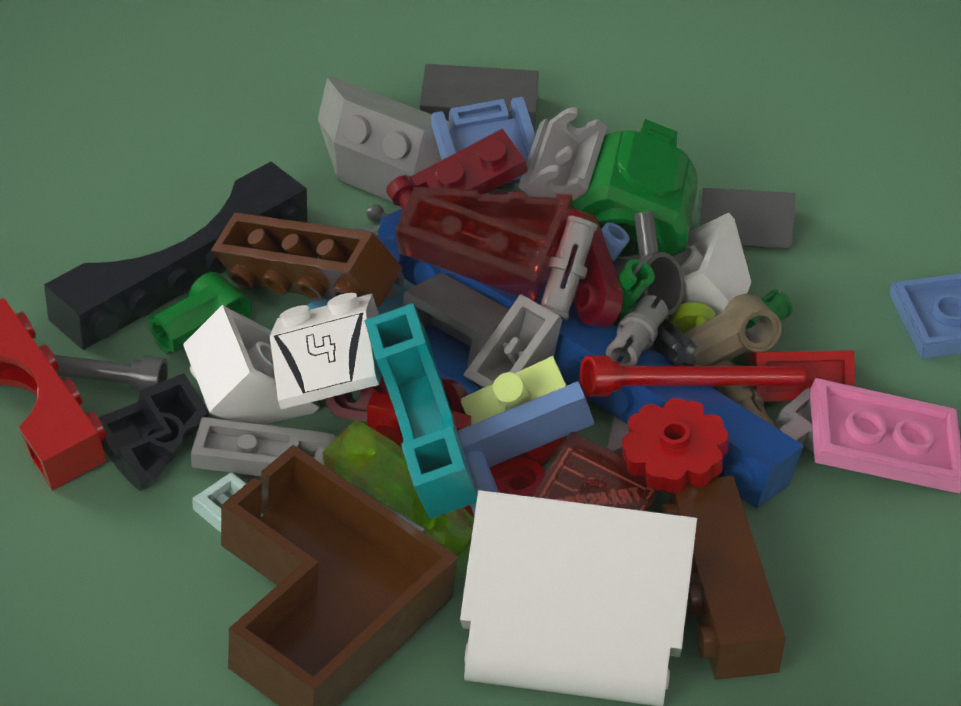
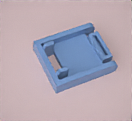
M512 98L510 103L512 119H508L509 114L504 99L451 108L449 111L451 130L448 128L442 111L432 113L431 125L441 159L443 160L503 128L527 162L535 138V132L524 98ZM521 176L505 183L504 185L519 183ZM522 190L484 198L485 195L458 208L457 213L460 221L478 218L491 198L511 211L541 204Z

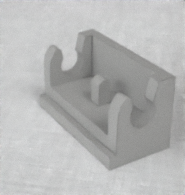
M577 107L567 108L550 121L545 118L539 123L526 162L528 171L521 176L518 185L521 190L552 214H555L587 192L607 126L599 119L587 123L584 128L573 127L569 122L574 121L579 112Z

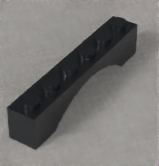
M272 161L235 180L231 194L220 212L205 227L184 241L162 251L138 258L113 262L83 263L44 284L48 320L77 346L85 350L139 318L147 316L155 309L178 296L184 295L191 289L196 280L209 272L220 274L226 271L227 268L212 253L211 249L234 212L308 223L307 188Z

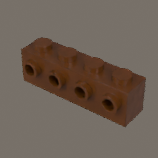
M235 212L211 249L212 253L229 270V278L245 289H253V287L266 288L280 295H286L288 292L301 294L315 301H321L322 298L332 299L346 293H356L357 297L372 294L378 308L402 270V266L373 232Z
M734 476L712 478L709 484L704 487H696L687 483L681 492L670 493L669 504L662 505L661 513L697 518L686 609L690 617L696 616L698 620L697 645L700 657L702 659L709 658L715 680L779 673L786 637Z

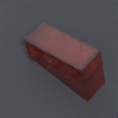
M414 187L395 229L399 253L519 297L522 294L530 300L537 302L550 271L547 268L550 257H556L567 224V217L572 216V194H557L556 198L525 196V192L509 191V195L478 194V190Z

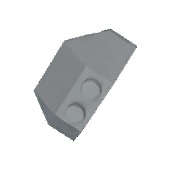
M327 77L318 122L337 180L392 202L386 193V188L393 179L401 175L412 176L442 160L431 125L432 114L339 78ZM446 120L448 128L451 130L450 123ZM427 193V194L423 195V196L420 197V198H423V199L426 200L427 198H429V197H431V196H430L429 193Z

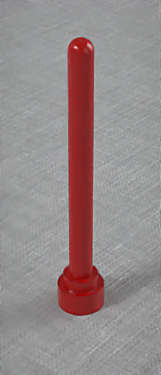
M585 356L580 367V385L584 395L587 397H608L612 392L618 391L621 386H801L809 378L808 371L802 366H621L618 361H612L609 356Z

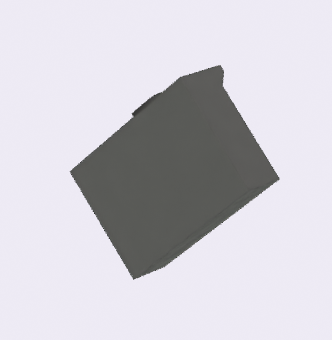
M425 64L420 110L429 114L442 111L446 120L449 121V111L451 108L504 99L509 114L508 119H512L511 100L512 98L523 97L535 132L539 71Z

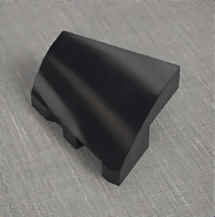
M183 373L140 390L138 402L98 417L107 435V438L101 441L103 450L125 478L135 488L142 491L151 485L166 465L197 431L202 417H208L209 411Z

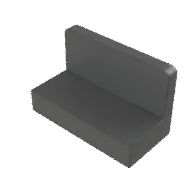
M702 188L699 191L698 209H701L700 226L730 213L735 219L742 246L784 249L792 246L795 193Z

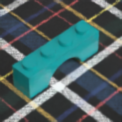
M411 303L364 320L377 364L389 392L404 442L401 443L413 486L429 519L477 503V490L428 336L414 304Z

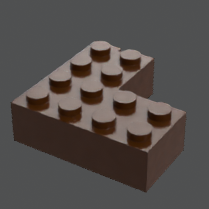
M295 445L289 447L261 471V482L254 477L221 505V546L277 585L229 628L228 669L279 706H338L453 597L458 560L456 554Z

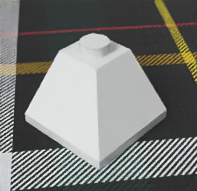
M730 213L691 230L686 250L674 256L681 267L684 277V296L681 304L687 302L703 303L710 306L717 316L725 311L729 301L738 295L747 294L751 278L735 219Z

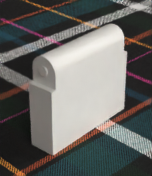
M478 490L460 616L462 628L470 630L464 657V680L663 706L665 689H668L670 670H668L669 656L680 657L682 650L697 518Z

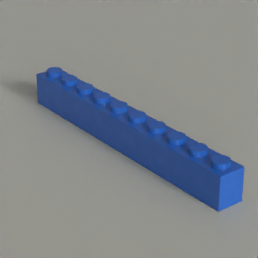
M403 208L381 218L377 238L402 266L401 272L404 274V279L413 285H417L442 272L508 309L511 308L520 294L539 305L541 304L547 282L446 218L441 217L419 229H412L408 226L401 215ZM573 299L568 313V320H562L554 353V359L567 385L577 381L580 384V367L585 356H606L607 347L616 338L618 328L613 324L605 329L584 324L579 317ZM650 348L641 353L635 366L675 365ZM619 356L617 361L621 363L624 358ZM621 386L618 391L612 392L608 397H587L626 424H628V419L632 415L639 413V410L647 404H654L663 408L665 403L672 398L682 399L686 402L696 401L701 403L704 408V415L713 414L720 416L723 421V427L728 433V452L723 456V471L716 477L734 476L740 498L756 509L790 485L804 447L798 441L711 386Z

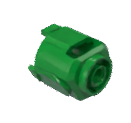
M647 119L644 120L639 132L635 130L617 131L604 136L587 192L570 203L571 210L577 209L595 215L601 229L606 223H614L627 232L629 242L616 259L622 256L639 255L635 213L653 211L658 253L664 252L674 257L684 252L687 248L698 189L696 169L687 154L682 149L677 148L678 132Z

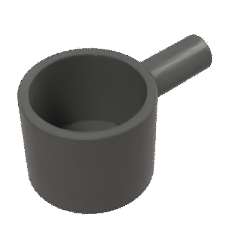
M653 211L635 213L639 255L619 257L613 262L614 268L618 276L629 260L640 259L639 265L633 271V274H635L644 262L648 263L654 271L655 279L638 298L637 303L644 296H657L651 308L655 309L662 299L668 308L667 316L671 315L679 308L684 296V277L681 267L670 254L658 253Z

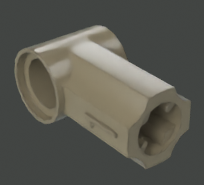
M745 293L738 295L729 301L723 313L684 333L697 345L696 350L692 353L697 361L692 366H715L717 363L729 361L748 350L757 352L768 350L780 338L782 326L778 316L759 297ZM759 316L758 322L752 328L745 329L749 320Z

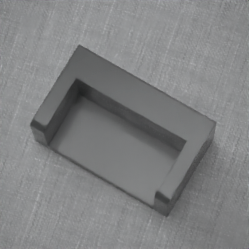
M442 272L405 290L402 307L411 303L414 304L423 327L430 324L470 346L467 369L509 311L508 308Z

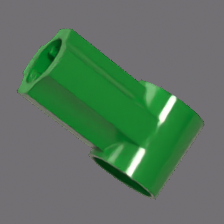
M209 272L196 280L189 291L188 297L149 317V330L153 334L157 346L168 355L183 348V344L222 305L249 318L252 304L245 295L219 273Z

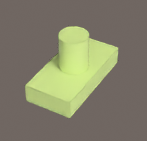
M551 356L517 373L507 372L499 375L493 384L461 398V404L465 413L471 415V425L567 385L554 357Z

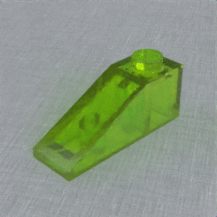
M355 419L322 452L324 466L423 527L426 535L457 556L471 543L474 518L464 508H460L429 519L413 486L403 449L363 422Z

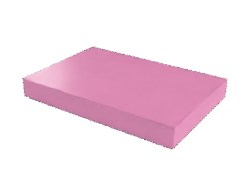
M815 378L810 388L815 463L960 494L961 438L957 409Z

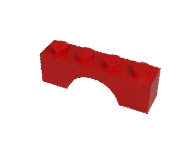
M2 298L0 299V385L19 387L37 397L33 410L19 426L30 459L53 491L106 462L101 441L106 439L107 435L97 415L93 411L85 414L80 407L83 401L73 381L69 377L61 380L56 373L59 371V366L46 344L37 346L33 340L36 338V333L25 313L21 311L15 314L7 301Z

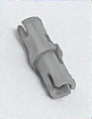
M576 216L567 217V224L556 257H550L547 268L551 272L540 304L559 315L565 321L568 320V313L579 280H583L586 277L588 269L584 267L594 232L598 227L597 224ZM572 248H574L575 251L566 275L563 288L561 289L560 285L568 265Z
M647 295L640 299L635 310L627 314L617 328V336L607 347L606 356H609L612 361H617L619 356H622L624 359L620 363L621 366L636 365L641 353L649 350L658 335L657 329L667 318L668 308L662 299L655 309L651 308V305L657 296Z

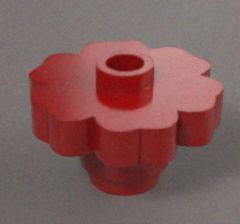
M672 398L665 403L663 408L658 405L647 404L639 410V413H635L628 419V434L621 441L622 457L626 462L628 472L634 476H645L646 484L650 489L662 490L668 494L679 493L686 487L687 483L696 487H704L709 484L712 478L721 474L723 471V456L728 452V433L723 427V421L720 416L713 414L704 415V408L701 403L696 401L686 402L682 399Z

